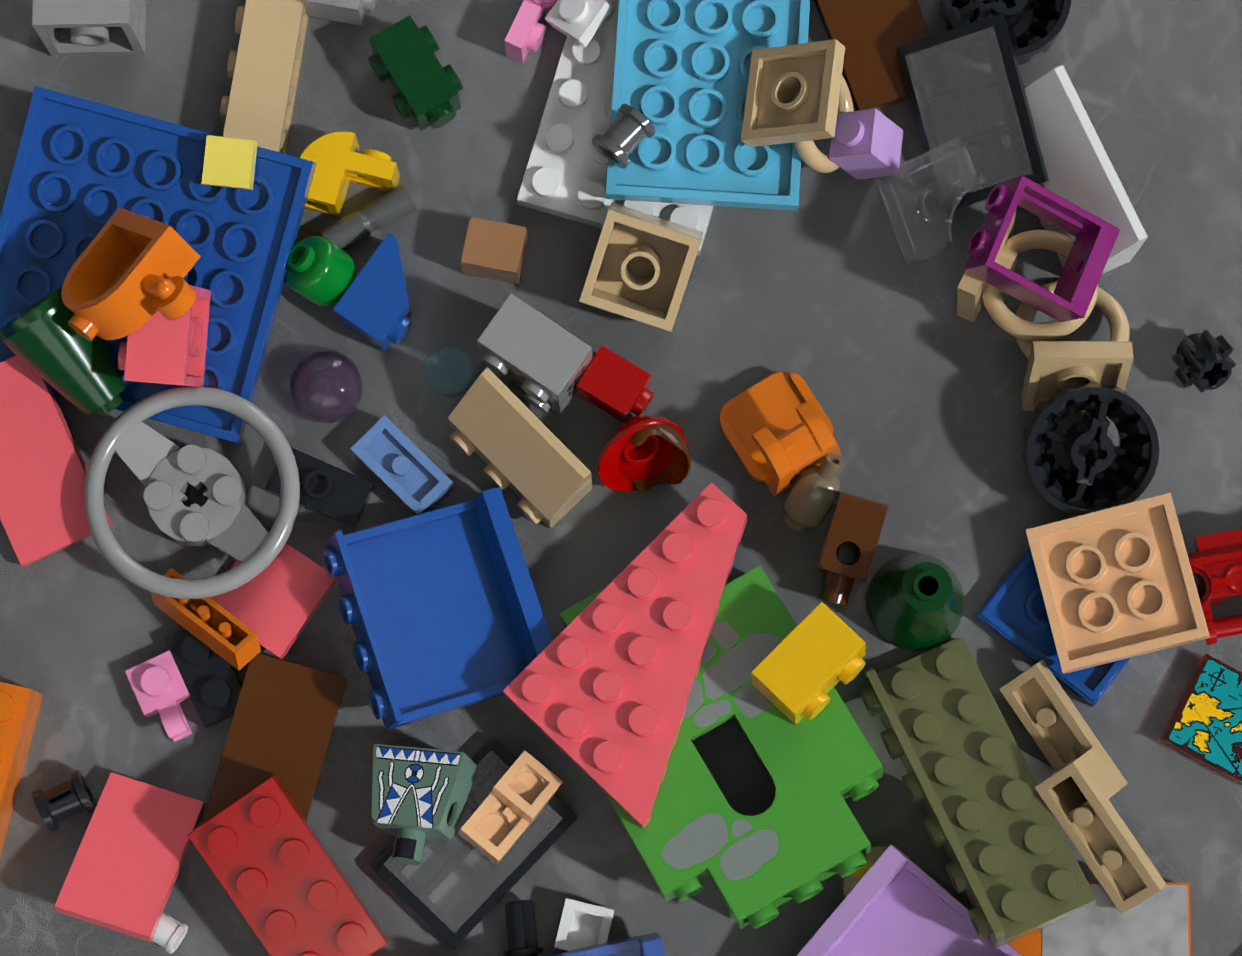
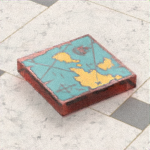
M1204 654L1159 741L1241 785L1242 672L1208 654Z

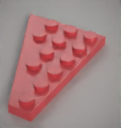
M712 482L503 690L504 695L642 828L651 820V813L661 782L663 783L668 768L667 764L671 751L674 749L690 692L700 669L701 658L705 646L708 644L720 607L721 596L747 523V514Z

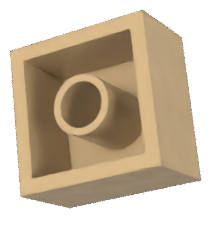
M612 202L606 215L579 302L672 332L702 241L703 232Z

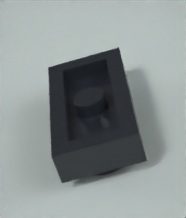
M186 629L165 638L204 727L209 728L232 717L242 688L234 667Z

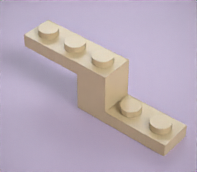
M1041 660L999 690L1055 771L1034 788L1120 914H1123L1160 892L1167 884L1109 801L1113 795L1128 784L1044 660Z

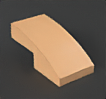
M524 750L493 787L488 797L461 827L458 834L497 865L552 798L563 781Z

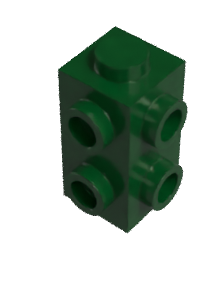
M411 15L369 38L373 55L368 57V61L381 83L388 79L397 92L396 95L391 97L392 101L405 122L413 118L419 130L422 131L429 126L433 129L442 127L455 118L457 114L455 111L461 109L458 92L463 90V86L452 66L448 64L442 67L434 53L439 51V47L426 25L418 28Z

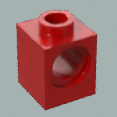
M601 345L576 385L577 395L625 424L629 421L632 414L641 416L654 396V392L649 390L652 375Z

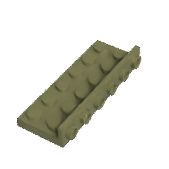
M963 637L952 640L880 673H876L874 667L864 671L865 687L859 690L863 703L871 717L879 714L886 730L881 732V738L892 760L900 757L908 773L902 776L907 793L914 804L922 802L929 816L928 819L924 820V825L935 848L944 846L951 863L946 865L948 876L957 893L966 891L974 907L968 910V915L979 938L982 939L988 936L993 948L996 949L1094 905L1096 897L1054 815L1034 788L1038 784Z

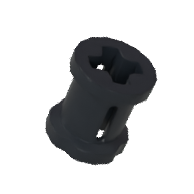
M79 770L72 772L69 780L45 792L41 789L32 792L39 815L50 832L59 829L60 822L84 810L92 813L97 806L93 793Z

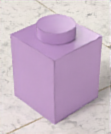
M876 108L838 113L835 138H831L829 159L857 180L899 175L903 130Z

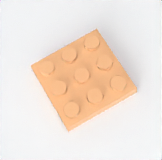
M1171 492L1026 529L1063 674L1210 638Z

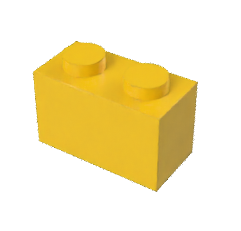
M821 602L751 672L752 684L795 725L804 716L812 720L829 703L831 698L827 693L840 680L844 684H848L864 668L866 662L862 658L866 655V642Z

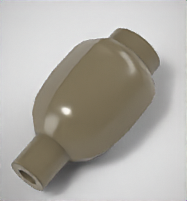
M829 453L820 466H814L805 470L788 492L784 501V510L786 512L784 520L793 530L807 532L810 528L820 525L831 511L840 491V481L837 475L844 465L843 460L838 455Z

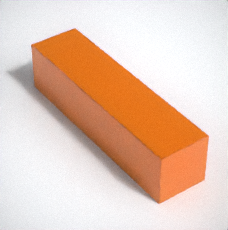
M172 568L163 575L176 579H185ZM151 592L155 606L238 671L261 652L258 634L210 597L178 599Z

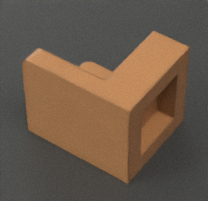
M472 217L469 220L460 262L463 274L519 285L528 244L527 227Z

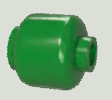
M319 235L307 237L292 247L287 260L288 268L285 275V282L289 287L311 304L320 307L330 306L339 302L355 280L356 269L351 256L330 239Z

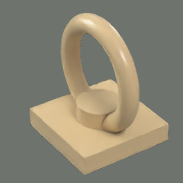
M837 39L752 50L741 141L749 147L793 142L803 162L814 171L830 173L840 168L829 159V152L823 154L813 140L835 138L837 114L854 111L851 94L842 75L845 46Z
M1015 210L994 262L1014 271L1019 254L1033 249L1051 250L1067 259L1074 240L1064 234L1050 230H1030L1014 235ZM965 271L957 287V316L974 323L984 303L990 317L1008 334L1032 342L1053 341L1074 332L1087 320L1097 300L1098 285L1084 318L1059 322L1055 319L1049 322L1037 323L1016 316L1006 306L1001 295L1003 291Z
M1058 281L1041 285V287L1053 293ZM1098 287V296L1094 307L1102 312L1109 323V341L1032 342L1016 338L1021 351L1029 359L1021 392L1022 411H1035V407L1041 401L1047 402L1057 394L1058 388L1065 385L1074 387L1084 385L1085 381H1096L1101 385L1111 387L1115 385L1125 390L1134 359L1132 342H1129V322L1121 305L1105 290ZM1021 302L1015 315L1024 320L1034 322L1035 315L1039 310Z

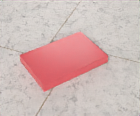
M111 772L54 905L55 911L151 943L191 844V840L187 835L198 826L205 809L204 802Z

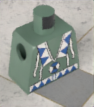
M374 744L371 818L373 824L383 833L396 836L392 853L393 861L408 865H420L426 839L450 841L454 837L477 771V765L464 752Z

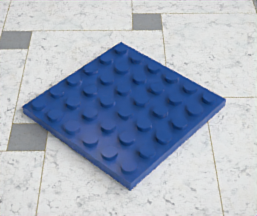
M35 86L0 215V329L6 326L8 331L12 333L14 329L11 327V324L16 321L15 318L57 288H62L66 275L73 264L120 207L170 225L201 256L184 277V280L189 285L211 290L203 387L225 390L252 402L288 268L287 260L292 247L295 245L317 163L257 146L253 190L203 185L201 182L206 136L218 135ZM127 336L116 340H106L123 381L125 371L119 369L118 353L121 341H127ZM0 341V362H3L15 356V354ZM124 381L126 388L119 393L124 401L115 409L125 411L133 404L150 395L186 386ZM50 385L53 392L59 393L55 388H53ZM200 405L175 407L149 418L235 443H241L246 422L234 414L221 409Z

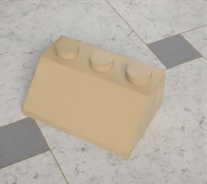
M487 367L449 415L448 421L450 427L454 430L449 437L468 457L474 451L487 464L483 472L497 487H500L503 491L509 486L521 498L516 505L533 524L537 525L542 520L551 529L592 490L591 471Z

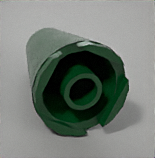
M59 287L15 318L16 321L11 324V327L14 329L12 333L8 331L6 326H3L0 329V341L83 414L89 415L95 411L99 418H101L124 401L119 393L126 386L106 340L96 335L92 341H89L68 325L67 322L74 313L64 305L61 297L62 288Z
M911 553L891 559L876 572L868 587L866 607L874 627L884 640L900 649L921 651L941 644L954 633L963 616L964 594L957 576L945 563L929 555Z

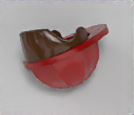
M649 415L634 416L624 425L617 428L614 438L605 444L598 456L596 471L600 481L614 491L629 492L639 490L647 492L652 487L660 484L678 485L685 480L691 470V459L687 447L688 442L682 428L667 418Z

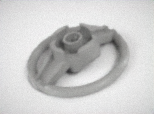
M186 386L160 391L138 401L121 413L98 441L90 458L84 483V506L88 527L98 549L108 563L119 574L138 587L154 594L178 599H200L221 595L239 588L264 571L287 542L294 527L300 500L299 472L295 456L289 442L277 424L263 410L245 398L225 390L203 386ZM200 405L221 409L234 414L252 426L268 445L279 473V508L270 532L268 533L246 506L247 494L244 480L226 457L212 449L201 448L193 444L181 448L143 423V421L157 413L175 407ZM115 451L146 487L143 498L148 507L149 515L168 538L186 547L212 545L241 564L227 572L209 578L176 579L150 571L132 559L113 535L104 508L105 477ZM201 487L207 488L208 490L203 495L208 500L202 507L196 503L192 504L189 508L186 506V502L189 500L187 494L193 488L199 490Z

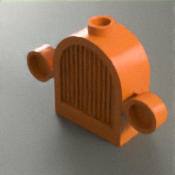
M119 207L84 252L81 253L66 275L61 297L64 305L74 313L67 322L68 325L89 341H92L96 335L104 340H116L128 336L141 328L157 311L167 320H175L182 317L190 310L196 300V291L184 280V277L201 256L170 225Z

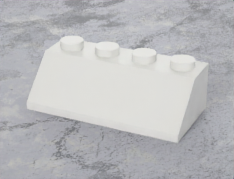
M1061 65L1024 88L1049 179L1048 182L1039 185L1120 229L1103 270V273L1130 262L1148 236L1064 66ZM1002 108L997 116L996 127L1006 124ZM1009 135L1000 137L1005 147L1011 146ZM1039 217L1045 230H1053L1064 234L1075 241V236ZM1058 254L1060 263L1064 268L1067 259Z

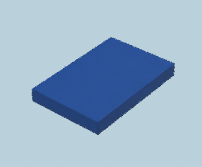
M1030 546L975 616L976 619L1035 664L1044 660L1057 681L1091 707L1095 706L1130 659L1127 658L1063 674Z

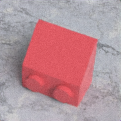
M190 285L196 291V300L186 314L175 320H167L157 311L146 324L128 335L127 341H121L118 353V366L120 370L125 371L124 381L194 387L204 385L211 290Z

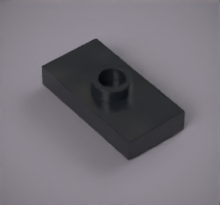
M291 447L299 472V505L355 530L375 487L374 483ZM276 465L265 489L280 497V479Z

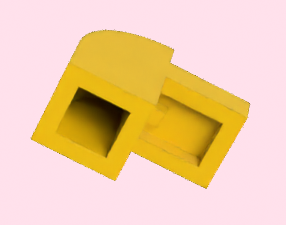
M333 132L319 137L300 156L302 159L317 163L304 209L340 218L350 182L389 192L396 188L399 182L400 173L397 162L391 161V156L377 150L365 149L363 154L358 153L360 146L356 134L353 132Z

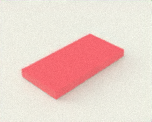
M15 355L0 362V520L21 567H25L91 537L92 534L88 527L84 506V483L87 471L85 462L49 383ZM105 509L107 521L109 523V526L112 527V522Z

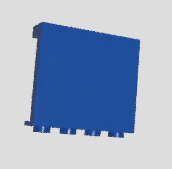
M500 487L482 491L475 499L347 535H343L342 530L336 531L325 543L327 549L323 550L324 565L329 577H336L342 594V596L338 597L339 611L344 623L352 625L357 643L353 645L354 657L360 671H367L373 689L369 691L370 706L375 718L383 720L386 731L504 695L503 690L552 642Z

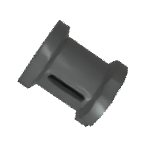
M624 103L618 108L619 116L603 135L598 134L592 139L594 147L607 160L622 169L629 165L630 160L628 157L645 137L651 138L656 132L654 126L642 113Z

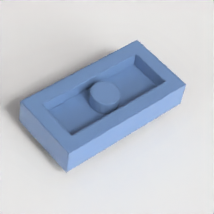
M385 415L350 448L351 452L415 515L426 513L454 486L453 481Z

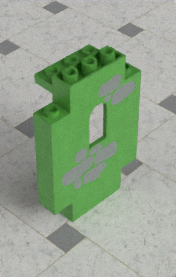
M760 565L726 584L719 603L720 607L708 644L705 646L701 658L700 669L690 692L686 712L674 749H672L669 757L668 768L663 783L661 782L650 822L642 828L604 792L666 902L675 897L679 902H683L695 896L705 888L702 881L710 877L720 893L722 903L730 917L735 919L740 929L748 924H751L753 929L764 926L779 916L780 913L777 907L793 898L797 904L802 903L824 889L820 882L836 873H839L841 878H845L867 864L864 857L871 853V843L844 799L851 796L853 801H857L869 795L879 787L877 780L883 777V765L835 687L827 693L831 698L829 703L815 718L809 720L804 716L795 725L752 684L751 672L797 627ZM605 588L559 613L564 627L566 628ZM733 717L738 721L776 787L775 799L772 805L764 813L755 816L742 815L732 809L692 742Z

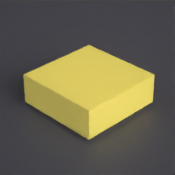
M207 135L201 184L253 190L258 142L249 139Z

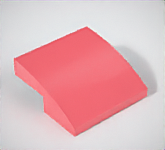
M285 543L273 562L251 581L237 589L210 598L257 633L259 644L282 660L334 587L337 579L336 577L330 578L326 569ZM236 560L231 569L235 568L241 563Z

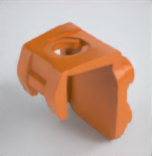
M781 371L772 374L730 399L720 412L719 425L723 435L749 476L753 480L764 482L773 497L789 489L790 484L794 483L805 470L814 466H820L827 454L833 453L839 457L842 456L839 445L833 436L834 428L807 383L799 374Z

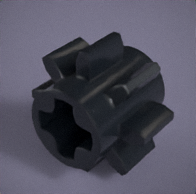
M1204 330L1203 333L1191 334L1180 342L1176 355L1172 356L1173 361L1179 367L1174 374L1186 388L1194 384L1200 393L1204 392L1205 389H1216L1229 379L1232 368L1236 365L1229 356L1234 349L1222 335L1214 338L1208 330Z

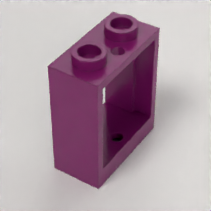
M1024 176L1000 182L988 195L985 203V209L988 212L982 227L975 231L968 243L967 254L970 256L964 271L1059 322L1084 318L1120 229ZM1017 205L1076 237L1053 293L994 262Z

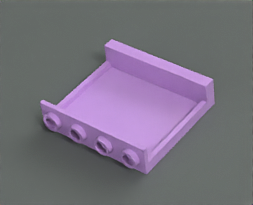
M890 844L797 956L1023 955L1009 943L994 949L988 936L980 939L969 918V909L901 850Z

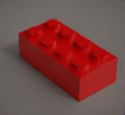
M275 774L193 829L187 835L270 956H370L387 944V936Z

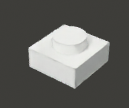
M557 0L544 19L553 28L586 48L613 8L605 0Z
M566 898L554 948L571 951L607 943L614 910Z

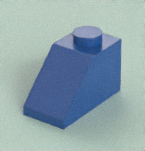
M391 233L386 235L333 309L337 321L383 352L386 351L391 342L398 345L412 325V321L409 320L412 312L401 250L397 237Z

